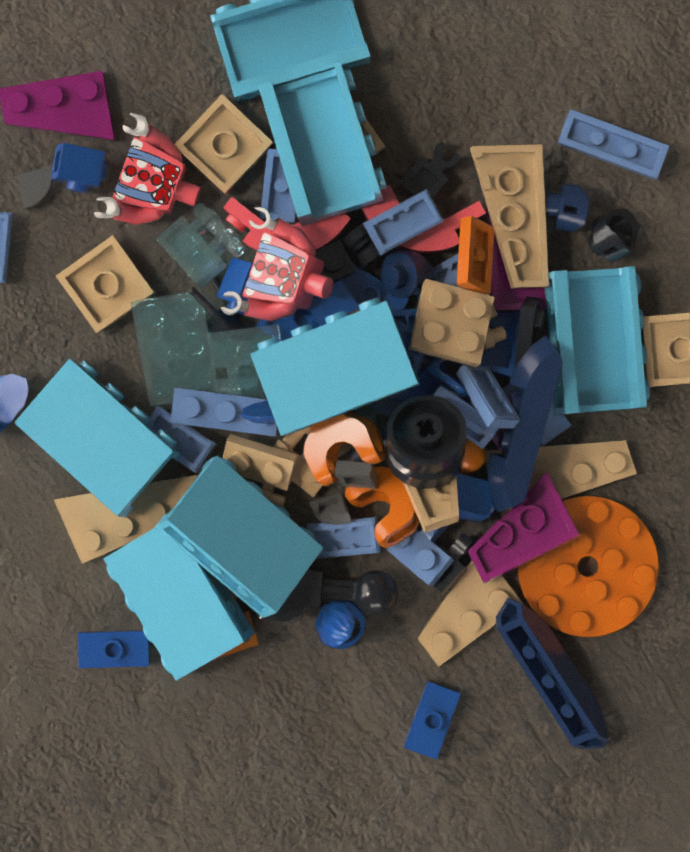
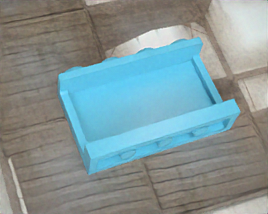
M250 0V4L237 7L236 4L224 5L216 9L217 14L210 16L236 103L261 96L258 87L260 84L272 81L273 86L278 87L335 68L333 63L340 60L343 71L370 63V53L367 43L364 41L352 0Z
M340 60L333 62L335 68L278 87H274L272 81L258 85L301 226L381 202L383 198L380 190L387 188L381 167L374 169L370 159L371 156L377 155L371 134L363 136L360 124L366 122L361 102L353 103L350 91L356 90L351 70L343 71Z
M635 266L601 270L549 272V287L544 288L548 339L563 361L553 396L555 415L647 407V400L650 397V386L644 376L647 351L641 341L644 315L638 305L641 280L639 275L636 274Z
M379 297L359 304L360 311L347 316L345 311H341L324 318L326 324L315 329L312 328L311 324H307L292 330V337L279 342L278 337H274L257 344L259 350L250 353L281 436L292 434L421 384L403 343L391 311L390 302L384 301L381 303Z
M69 358L14 423L116 516L126 518L134 509L132 503L171 458L176 459L179 456L180 452L173 447L177 441L163 429L156 432L147 423L151 418L135 405L132 409L129 408L122 401L125 395L110 382L106 386L96 378L100 373L86 360L79 363Z
M216 455L204 463L201 467L202 472L171 512L163 515L155 527L262 618L278 612L323 547L316 541V537L311 531L304 527H299L290 519L289 513L283 507L273 504L263 496V491L258 485L246 481L237 473L236 467L230 461Z
M157 527L103 558L107 564L109 576L114 582L119 584L125 595V602L128 608L138 616L143 625L144 635L151 643H154L161 655L163 667L168 673L173 675L175 680L182 678L240 645L255 634L231 591Z

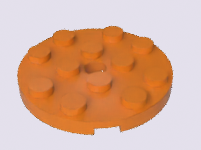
M577 496L563 500L580 536L518 567L517 576L522 593L528 605L548 625L563 633L580 637H596L613 633L634 621L651 600L657 584L659 568L655 543L649 530L638 516L615 501L596 496ZM585 556H591L597 562V571L590 576H583L578 570V563Z

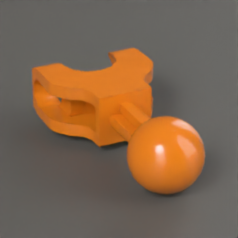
M352 410L310 426V432L304 445V456L316 481L323 486H329L338 480L335 475L337 455L340 447L346 442L353 445L360 458L366 463L377 464L383 461L386 457V449L376 423L365 416L357 415Z
M466 438L465 458L459 473L470 475L478 471L485 462L486 447L482 449ZM374 467L378 475L376 489L347 487L345 497L349 503L359 508L376 501L387 502L390 505L389 513L376 524L374 530L375 540L381 547L389 548L412 535L420 521L403 482L393 475L390 468Z

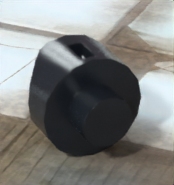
M625 208L611 211L596 218L592 224V234L588 237L591 250L596 255H602L612 262L631 255L639 231L638 221ZM622 220L621 224L615 225L617 222Z

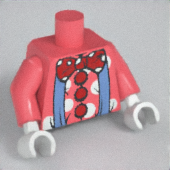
M130 113L129 115L137 119V127L132 130L123 125V130L131 135L139 136L140 139L133 138L113 197H98L96 199L105 202L107 210L105 213L94 212L95 217H113V219L139 225L157 221L163 214H171L176 201L194 207L197 203L201 187L183 181L187 167L182 163V153L166 134L148 124L145 117L136 113Z
M256 207L255 209L265 213L266 222L262 225H257L249 220V223L257 229L266 227L270 229V233L264 232L242 295V297L247 298V301L241 300L237 293L228 291L223 296L234 298L237 301V306L234 309L221 307V310L227 315H233L238 311H242L245 316L275 321L293 315L297 309H308L314 296L324 299L328 298L333 289V279L321 275L324 261L315 257L316 247L304 231L280 218L274 220L270 218V214L265 208Z

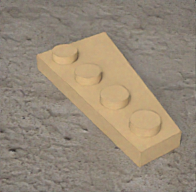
M542 144L472 146L470 151L511 289L549 287Z
M626 440L539 447L528 491L546 472L549 473L561 499L637 473ZM500 450L486 451L484 464L487 473L490 453L501 454ZM509 508V509L500 511L502 518H503L512 508Z
M198 475L149 483L132 503L134 509L126 518L116 516L92 493L54 499V502L79 559L83 564L124 546L155 528L163 515L171 512Z

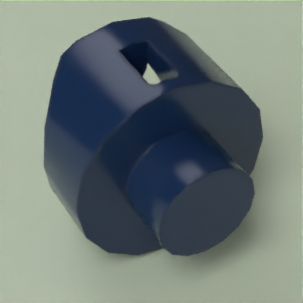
M563 182L560 194L546 193V216L555 217L554 230L573 232L584 226L590 199L580 185ZM564 206H573L574 211L564 209Z
M403 249L391 252L382 263L381 280L383 285L392 296L397 298L420 295L425 279L434 281V268L423 256L414 250Z

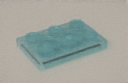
M197 290L202 295V290ZM190 292L131 301L150 406L173 403L175 388L220 393L205 309Z

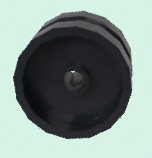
M434 395L415 396L399 404L392 411L387 422V463L393 475L404 484L418 489L437 488L449 483L458 475L465 458L467 438L466 421L460 410L448 400Z

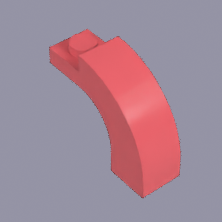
M390 185L380 190L383 201L360 208L367 221L400 204ZM480 201L396 248L401 250L411 249L419 254H436L452 250L459 246V237L456 232L460 230L461 218L472 215L477 219H481L486 212Z
M231 197L223 207L225 212L229 214L225 220L241 233L247 228L250 232L242 242L257 252L263 233H270V229L266 227L257 229L251 226L249 220L257 225H262L265 222ZM343 213L305 226H301L300 222L293 225L302 229L316 247V250L333 243L350 224L351 218Z

